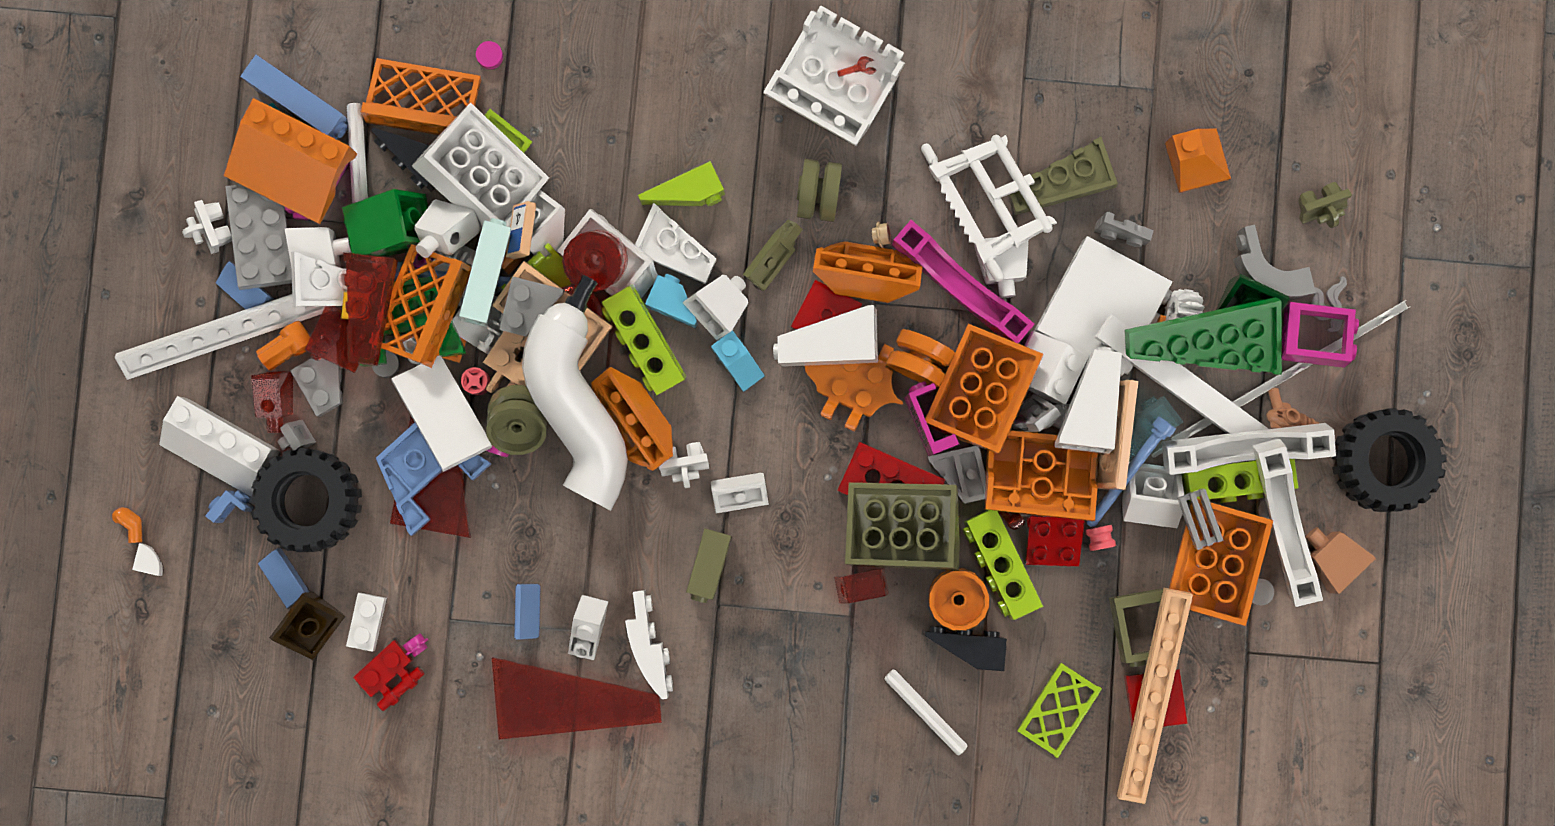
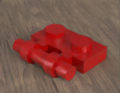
M393 640L353 677L370 697H373L379 691L383 694L384 697L377 703V706L382 711H385L390 705L395 706L400 701L399 697L409 688L413 689L418 685V680L425 675L418 666L410 673L406 666L413 661V658L410 655H405L407 652L396 640ZM396 675H399L402 681L392 689L388 683Z

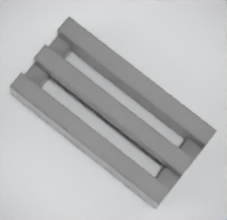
M1202 488L1177 498L1196 550L1202 549L1204 546L1213 545L1215 542L1223 541L1206 489ZM1198 496L1200 497L1207 520L1209 522L1213 534L1212 537H1210L1200 505L1198 503ZM1187 500H1191L1204 540L1200 541L1186 502Z

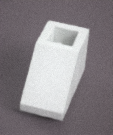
M585 595L581 596L573 618L568 654L590 660L595 659L605 622L608 601Z

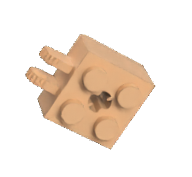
M503 331L483 363L497 371L487 386L486 390L493 393L504 376L511 380L508 386H526L522 369L523 359H521V362H518V354L520 351L523 352L528 337Z

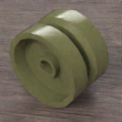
M805 159L803 174L799 178L797 200H799L797 217L811 219L814 215L815 203H819L820 220L834 222L842 164L828 162L825 166L824 178H819V161Z
M511 385L501 388L494 393L488 403L486 435L491 445L499 451L510 455H524L534 452L542 446L546 438L547 420L534 403L527 387L524 385Z

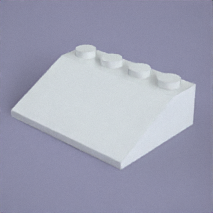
M472 103L467 105L412 165L416 171L452 204L474 209L481 229L484 220L490 222L491 218L507 222L506 226L510 227L513 205L531 201L549 179L535 163Z

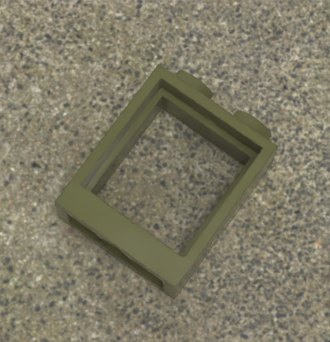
M704 528L686 591L692 594V600L707 603L708 599L713 600L715 598L732 539L731 535Z
M1162 588L1109 598L1121 662L1129 663L1130 667L1146 665L1145 660H1148L1149 651L1131 653L1123 608L1155 602L1160 603L1163 593Z

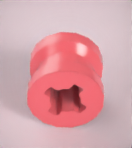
M476 367L467 369L461 377L463 389L476 396L485 394L487 386L491 381L488 373Z
M1112 525L1085 530L1086 535L1090 537V551L1116 546V541L1111 536L1113 531Z

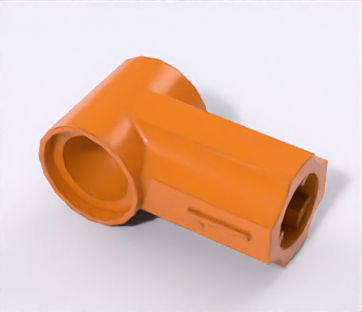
M295 321L284 327L278 337L256 351L258 358L268 370L272 371L291 357L299 356L315 345L300 321Z

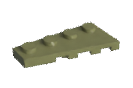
M1100 136L1084 148L1081 147L1073 151L1066 158L1050 164L1048 168L1032 174L1031 176L1035 183L1029 187L1040 206L1044 208L1116 188L1118 183L1104 142ZM1020 191L1008 195L1014 215L1031 211Z

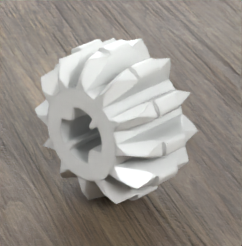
M1189 289L1173 291L1165 307V321L1202 313L1205 308L1202 305L1203 297L1199 296L1198 292H1193V290Z

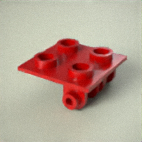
M1030 515V517H1027L1029 532L1026 565L1079 567L1084 520Z

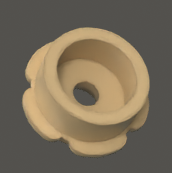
M877 222L876 227L872 228V238L874 244L879 243L881 248L884 245L891 244V232L888 223L880 224V222Z

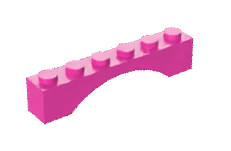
M910 220L893 240L892 246L897 251L910 258L915 264L921 265L923 273L998 336L1019 343L1034 326V323L1017 308L998 297L967 273L914 221Z

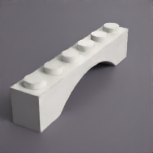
M1326 423L1162 441L1164 468L1172 475L1198 472L1206 468L1228 463L1256 460L1252 445L1280 439L1285 444L1289 459L1336 456L1334 429Z
M1280 439L1252 445L1271 520H1274L1272 528L1289 597L1296 607L1323 601L1317 573L1299 515L1287 448Z

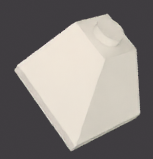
M539 190L530 201L536 203L530 252L535 255L540 251L547 257L550 254L544 247L547 243L556 252L563 244L565 209Z

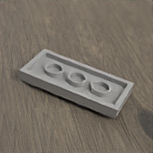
M240 184L225 186L239 290L291 284L292 268L285 229L287 228L285 207Z

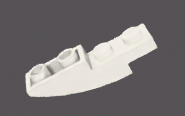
M646 590L634 591L633 598L636 618L625 621L631 649L641 672L652 689L661 699H668L669 692L673 691L672 676L666 674L665 666L670 664L668 648H663V642L652 643V639L656 638L654 622H649L648 612L653 611L651 595L646 596Z

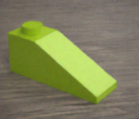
M711 161L639 194L638 197L642 205H653L655 203L656 205L703 206L705 204L712 206L722 200L721 197L725 195V192Z

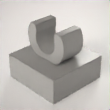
M303 419L283 425L280 430L284 436L277 441L282 450L288 447L292 448V450L309 448L316 443Z

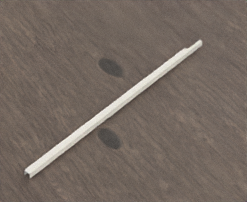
M1403 301L1360 326L1357 334H1354V340L1410 307ZM1342 338L1320 351L1333 353L1342 348ZM1299 362L1282 372V375L1275 376L1236 399L1233 403L1241 407L1313 364ZM1204 418L1173 436L1171 440L1187 439L1211 425L1212 422ZM1162 448L1151 454L1154 458L1163 453Z

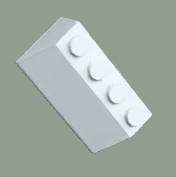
M177 396L163 419L160 446L249 496H254L256 493V489L251 487L254 480H260L261 475L258 474L263 466L268 467L270 465L269 460L280 453V450L188 398Z

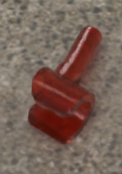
M862 56L857 64L838 70V77L860 71L872 75L876 72V68H866V65L874 61V59Z
M998 511L1012 530H1017L1025 523L1020 513H1014L1010 516L1008 512Z

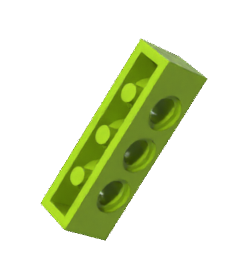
M633 284L602 301L604 307L601 309L604 316L609 322L613 320L618 329L615 331L617 338L622 345L627 344L631 351L629 358L635 368H641L645 375L642 378L643 382L650 392L654 390L655 394L658 395L685 380V372ZM623 311H632L636 317L635 323H625L622 319ZM636 335H646L649 339V345L647 347L638 346L635 340ZM650 358H659L663 363V368L661 370H653L649 365Z
M1289 459L1294 489H1298L1295 459ZM1256 461L1218 465L1198 472L1181 473L1184 495L1203 488L1206 489L1209 501L1210 499L1220 498V503L1237 501L1236 496L1246 495L1247 500L1264 498ZM1238 474L1244 479L1242 489L1237 488L1234 482ZM1211 478H1214L1218 483V489L1215 492L1210 491L1208 488V481Z
M988 510L964 521L966 527L962 529L969 544L973 542L978 551L974 553L979 566L981 568L985 566L989 574L986 581L991 591H997L1001 601L997 603L1003 616H1009L1011 620H1016L1043 607L998 511ZM988 532L995 537V544L991 548H986L982 543L983 536ZM999 557H1003L1007 562L1006 570L1001 573L997 572L994 568V562ZM1010 582H1015L1019 587V591L1014 597H1009L1006 593V586Z

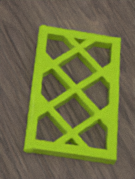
M1060 663L1017 731L1053 754L1055 758H1059L1102 688L1094 685ZM1062 671L1069 674L1072 685L1057 688L1056 681ZM1087 686L1093 690V693L1087 702L1081 703L1078 688ZM1073 689L1076 705L1061 707L1058 692ZM1054 693L1057 709L1041 711V704L1046 696ZM1077 709L1078 716L1072 726L1065 727L1062 712ZM1058 713L1061 728L1046 731L1043 716ZM1038 717L1041 733L1031 734L1025 729L1032 718ZM1062 733L1063 740L1055 750L1049 746L1047 736Z

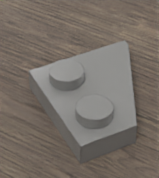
M1106 212L1096 222L1094 232L1101 233L1100 237L1104 239L1126 240V244L1134 247H1142V245L1149 243L1154 231L1130 220H1124V222L1113 220L1115 214Z
M512 276L499 330L528 337L538 315H543L549 307L553 306L564 295L565 290Z
M333 345L290 370L317 417H321L343 404L342 391L340 389L341 370H339L338 356L340 349L337 345Z
M1034 393L1022 403L1011 430L1040 432L1052 426L1055 419L1061 416L1056 406Z
M978 446L928 456V461L941 477L946 480V483L948 485H957L958 497L963 503L985 499L986 474Z

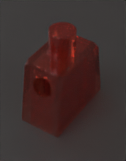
M266 371L251 375L255 417L266 418L267 433L282 432L280 428L283 426V417L293 414V375L291 371Z
M883 567L834 577L838 600L841 604L884 597L889 594L885 569Z

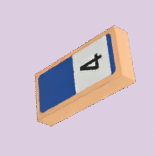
M526 201L513 205L510 224L511 233L506 257L517 259L529 256L536 203Z

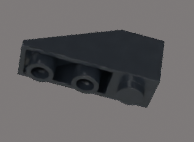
M374 127L371 129L377 136L373 141L384 152L389 149L395 155L392 160L402 170L407 167L413 173L410 179L420 189L424 186L431 192L435 189L431 183L412 167L430 145Z
M930 626L929 631H923L922 635L976 669L1005 671L1007 638L1000 637V632L984 630L983 635H973V630L967 629L956 630V633H947L946 627Z

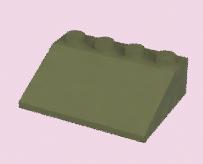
M849 483L846 565L855 567L959 570L960 536L957 485Z

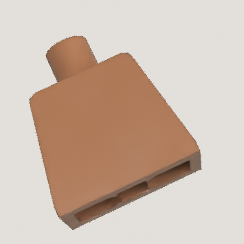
M1316 527L1305 537L1314 547L1310 555L1316 573L1330 593L1340 594L1376 559L1340 531L1331 532L1326 536Z

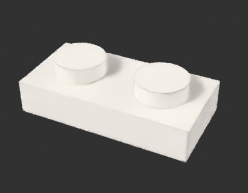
M358 593L346 644L347 647L375 651L387 598Z

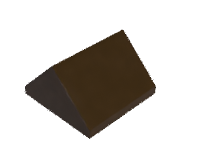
M305 592L301 594L269 638L288 649L314 660L343 621L345 615L316 593Z

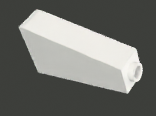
M868 305L777 336L778 344L773 346L774 359L778 360V364L781 366L878 363L877 309L874 305Z
M1099 347L1098 350H1094L1091 353L1055 441V448L1106 454L1111 453L1115 449L1122 353L1114 352V349L1110 347Z

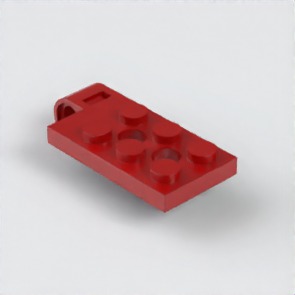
M859 442L837 491L848 496L849 483H867L866 474L871 470H877L880 473L881 479L878 483L901 481L904 484L944 485L946 480Z

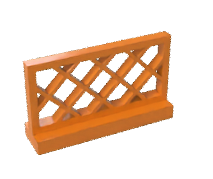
M376 58L366 103H362L360 112L366 123L440 135L456 118L451 113V109L461 103L465 107L470 103L474 106L476 105L481 76ZM382 67L393 69L397 74L386 82L380 77ZM412 72L419 73L422 80L410 87L404 77ZM437 77L445 78L449 84L436 91L430 82ZM401 80L407 89L393 96L388 87ZM464 81L472 82V90L464 95H461L456 88L457 85ZM427 84L433 93L420 101L414 91ZM453 89L459 98L446 105L440 96ZM383 90H386L391 98L383 104L373 103L375 95ZM410 94L417 102L410 108H403L398 103V101ZM437 98L443 108L435 113L428 112L424 106Z
M411 244L370 340V344L432 368L468 283L472 267L463 261L451 259L433 252L428 258H425L427 264L415 270L413 262L418 252L416 246ZM442 263L449 264L446 275L438 278L434 267ZM430 270L433 281L421 287L418 275ZM413 278L416 290L404 294V283ZM436 287L438 292L436 299L427 303L424 292ZM419 295L423 306L411 311L407 300ZM402 303L406 314L394 320L392 311L395 306ZM425 312L427 321L425 325L417 328L413 317ZM408 320L412 331L400 336L397 325ZM392 328L395 339L386 344L380 342L384 331ZM415 337L417 344L413 354L406 352L403 342Z

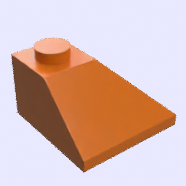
M1217 128L1195 129L1172 135L1165 142L1179 193L1231 179Z

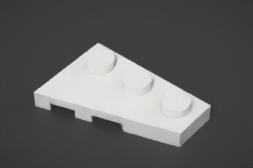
M653 203L635 245L655 263L706 284L716 263V258Z
M291 252L293 306H342L344 292L376 295L375 278L345 268L343 269L297 252Z

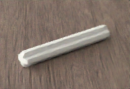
M350 103L347 105L349 146L357 153L356 158L350 162L352 204L368 198L363 116L360 112L362 107L360 103Z
M891 670L885 676V681L956 755H960L966 750L967 744L896 670Z

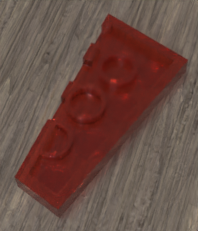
M343 252L344 262L346 263L344 280L347 287V301H345L346 312L348 313V326L346 327L348 361L356 364L378 366L398 261L388 257Z

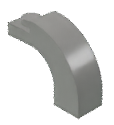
M1255 225L1246 226L1237 231L1236 244L1238 250L1242 251L1243 255L1233 260L1239 274L1289 296V300L1308 297L1316 293L1310 267L1293 271L1279 270L1270 265L1264 258Z

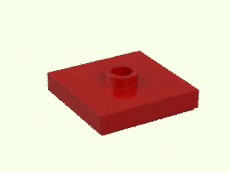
M815 279L791 328L798 330L859 309L862 303L849 296L835 294L827 285Z
M1180 669L1175 671L1163 727L1188 724ZM1144 673L1124 676L1131 727L1134 722Z

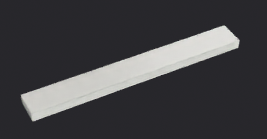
M293 294L116 353L115 359L128 380L285 327L295 321H303L331 311V306H293Z
M1109 315L1094 337L1105 346L1113 348L1114 352L1122 353L1123 359L1225 433L1231 434L1268 429L1182 365L1172 361L1161 360L1157 362L1130 359L1126 356L1125 329H1130V327L1115 316Z

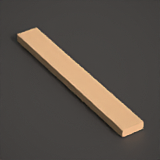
M1169 588L1163 589L1117 792V797L1120 800L1146 803L1193 594L1190 592Z

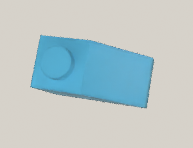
M665 274V277L657 275L645 303L646 307L696 329L698 323L695 316L683 304L688 298L683 285L679 284L680 279L669 274Z
M733 330L711 346L712 351L743 392L765 376Z

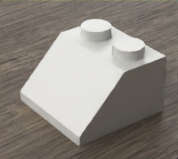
M1031 331L1024 346L1044 355L1028 390L1051 403L1066 405L1089 356L1066 343Z
M1143 463L1126 485V490H1123V520L1133 523L1177 528L1183 514L1177 499L1184 495L1182 475H1170L1164 466Z

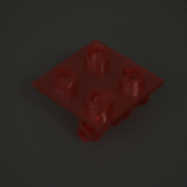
M325 306L304 350L310 352V357L316 361H320L323 358L355 373L359 366L361 355L363 356L366 345L364 341L371 323L342 319L341 309L335 306Z

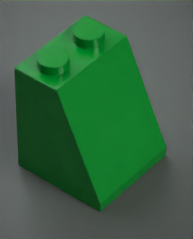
M391 189L342 207L344 224L347 228L353 259L370 261L375 257H388L406 253L409 251L411 244L417 246L420 240L416 234L415 225L428 209L426 194Z

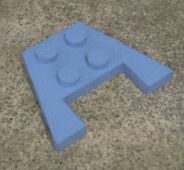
M415 423L376 457L388 488L391 490L396 501L397 509L406 524L407 532L411 536L431 520L413 500V497L442 472ZM479 455L458 464L473 481L491 465L488 460Z

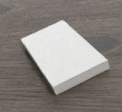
M441 356L436 357L432 368L420 364L391 378L394 387L443 472L492 448L485 431Z

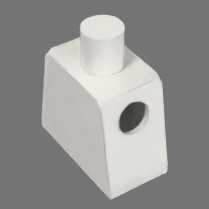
M435 199L415 225V231L420 240V243L416 246L417 252L424 258H428L434 251L447 255L454 254L482 230L474 209Z
M330 228L285 229L290 262L291 252H297L341 268L339 255L352 253L349 237L336 239L335 232Z
M997 237L985 238V241L987 243ZM1028 240L1019 245L1018 248L1013 246L993 259L996 260L1004 275V279L1001 282H996L986 266L987 264L982 265L978 257L985 284H998L1000 298L1016 296L1014 282L1023 281L1026 278Z
M721 275L686 299L683 304L709 333L718 340L733 330L748 305V299L741 293L746 284L738 276H734L730 280L726 275Z

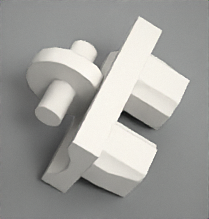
M202 200L194 202L196 207L194 211L199 224H196L194 217L187 218L186 221L189 227L185 228L182 233L185 238L193 237L195 244L203 243L201 234H204L211 254L217 253L220 246L232 241V235L228 226L213 229L211 224L212 221L223 219L220 204L218 202L204 205Z
M700 442L686 445L687 457L678 458L676 447H673V456L659 466L661 475H672L673 483L683 481L684 487L690 488V480L700 478L699 470L709 469L707 454H704Z

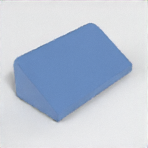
M230 261L225 265L216 281V284L245 310L274 299L262 287L239 290L236 267Z
M281 548L275 549L258 563L286 608L294 605L302 593L310 592Z
M517 584L514 638H538L540 627V585Z

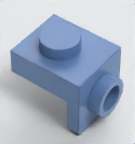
M226 490L221 497L217 496L208 507L210 511L205 516L213 523H223L236 506L244 512H251L255 507L249 503L250 498L242 491Z

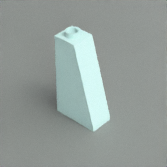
M491 218L490 222L484 220L459 315L460 321L487 327L511 233V227H507V222L495 218Z

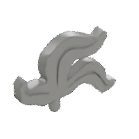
M1343 276L1339 278L1338 284L1332 285L1326 292V298L1332 307L1342 308L1338 296L1347 285L1346 278ZM1315 287L1316 293H1314L1311 304L1326 306L1324 304L1323 292ZM1315 317L1320 321L1331 319V328L1327 329L1329 333L1339 331L1343 322L1341 319Z

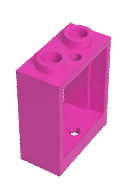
M1290 302L1284 308L1282 360L1345 368L1352 360H1355L1357 345L1353 344L1354 334H1357L1359 319L1355 318L1356 310ZM1300 315L1344 320L1341 354L1298 349Z

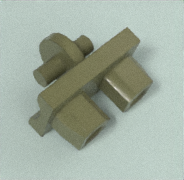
M1336 182L1327 184L1322 188L1323 198L1317 199L1311 190L1302 193L1298 200L1302 210L1299 217L1302 224L1317 219L1318 224L1326 222L1330 228L1339 225V217L1345 215L1344 209L1348 206L1347 200L1352 196L1349 189L1342 191Z

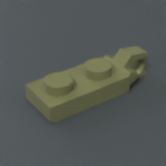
M787 220L781 228L774 232L743 275L758 289L765 291L794 253L795 240L803 229L797 223Z

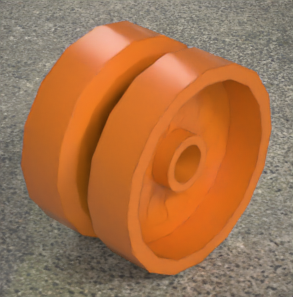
M902 329L897 337L896 344L903 351H892L886 365L907 378L919 383L926 381L927 386L934 383L935 387L939 388L945 374L937 366L948 367L955 352L930 337L911 330Z
M965 568L945 570L932 581L929 588V606L934 618L942 626L951 630H967L977 626L985 618L989 608V594L985 584L975 572ZM956 595H962L964 598V602L962 603L958 601L955 604L954 597Z

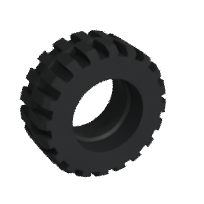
M1388 408L1368 412L1354 418L1353 423L1347 424L1342 429L1344 435L1337 436L1335 445L1339 447L1336 450V456L1332 457V459H1336L1337 466L1332 467L1333 474H1339L1341 479L1337 481L1339 488L1347 489L1348 492L1345 496L1351 501H1358V506L1364 509H1372L1376 512L1411 510L1417 508L1419 503H1426L1431 499L1429 493L1437 492L1441 486L1437 481L1444 478L1446 472L1445 469H1442V463L1447 462L1446 454L1442 455L1440 449L1444 447L1442 439H1436L1434 436L1437 430L1433 425L1425 426L1426 419L1422 416H1413L1412 411L1405 409ZM1389 435L1398 440L1404 447L1408 457L1407 472L1404 478L1394 486H1386L1379 482L1369 466L1370 448L1378 437Z
M307 448L288 450L283 452V456H275L270 459V465L268 467L263 466L258 472L261 478L259 481L254 480L251 487L256 489L255 496H250V504L255 505V511H252L251 515L253 520H258L260 523L257 526L259 532L268 536L267 540L273 545H280L281 549L287 551L318 552L322 551V549L336 546L337 541L344 540L349 535L347 531L350 528H355L358 522L355 519L356 514L361 513L362 505H358V498L362 497V491L357 489L356 483L359 481L356 475L350 473L351 468L345 462H341L339 457L324 451ZM304 475H312L321 479L329 494V505L324 517L312 526L295 524L288 516L285 508V495L289 486L295 479Z

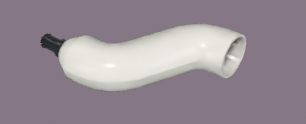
M582 275L572 296H568L565 303H558L549 307L543 315L539 314L524 346L522 369L526 387L534 403L573 457V467L563 486L611 511L619 497L625 480L628 458L625 442L617 425L578 368L579 357L588 342L586 339L588 321L584 315L588 307L586 303L598 285L593 279Z

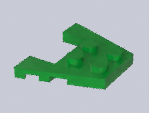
M431 276L418 278L421 287L433 281ZM413 279L406 281L403 285L404 294L416 290ZM395 281L378 283L370 316L372 320L364 341L366 343L364 353L360 358V366L362 367L387 364L386 350L370 344V340ZM436 287L424 292L427 303L436 299L438 295ZM419 295L407 300L411 311L423 306ZM402 303L395 306L392 311L394 320L406 314ZM425 312L413 317L417 328L425 325L427 321ZM408 320L397 325L399 334H407L412 331ZM451 321L439 349V356L441 357L466 354L453 321ZM392 328L384 331L380 342L385 343V336L394 335Z

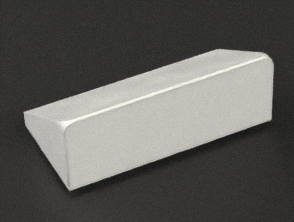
M764 473L711 481L716 513L769 505Z

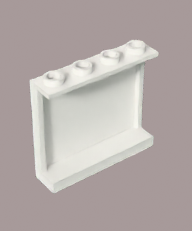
M1087 236L1082 240L1034 331L1066 343L1085 355L1090 356L1099 347H1107L1094 337L1109 315L1115 316L1130 328L1156 323L1160 316L1157 313L1161 304L1165 305L1171 296L1172 291L1169 288L1172 281ZM1123 358L1121 359L1120 377L1124 373L1128 375L1133 367L1132 364Z

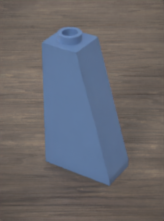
M255 55L240 76L257 92L310 127L336 140L346 133L348 120L342 113L259 56Z

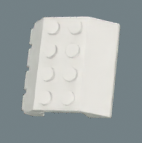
M820 6L817 13L811 11L803 24L801 35L781 69L775 71L763 94L857 146L893 88L905 62L901 61L904 52L890 44H887L884 50L880 49L883 40L867 31H864L861 37L857 36L860 27L842 17L838 24L834 23L837 14Z

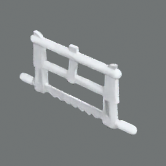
M993 135L991 141L962 150V154L938 162L932 147L927 143L923 144L921 151L929 163V171L934 179L940 182L941 193L946 194V201L951 202L950 209L955 210V218H960L959 226L965 227L964 234L969 235V242L975 244L976 253L982 265L987 264L986 266L996 282H1001L1004 279V275L996 260L993 259L1013 246L1018 248L1019 245L1041 232L1050 233L1053 228L1052 225L1057 224L1054 218L1046 216L1029 186L1035 183L1030 174L1022 175L1006 147L1008 143L1006 135L1002 138L999 135ZM996 153L1000 156L1013 179V182L997 189L980 162ZM968 167L972 168L1008 233L987 243L949 177ZM1020 191L1036 219L1021 227H1017L1001 197Z

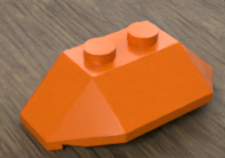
M844 241L825 248H816L813 273L835 294L890 303L920 289L922 266L918 263L915 264L910 258L897 250Z
M612 367L605 370L591 382L595 395L609 413L622 435L628 461L654 471L673 456L671 425L641 382Z

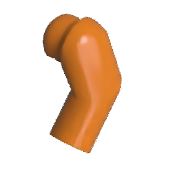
M121 507L116 509L112 514V519L115 523H119L128 529V543L142 542V520L140 516L129 508Z

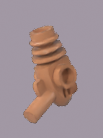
M1278 388L1268 390L1273 409L1268 411L1266 417L1270 422L1271 429L1319 424L1313 418H1309L1303 413L1299 414L1296 409L1291 408L1289 403L1282 402Z

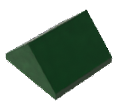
M1239 274L1229 280L1216 310L1277 297L1281 300L1282 311L1289 300V296Z

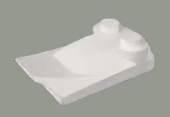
M589 209L557 250L585 275L596 281L611 296L633 284L642 298L653 285L658 275L654 267V261L609 224L605 217L597 214L592 209Z

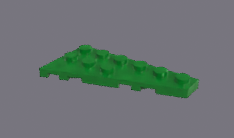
M1275 297L1125 329L1126 356L1130 359L1157 362L1163 360L1172 361L1176 364L1191 363L1204 367L1231 370L1247 369L1251 372L1261 373V371L1282 375L1281 300Z

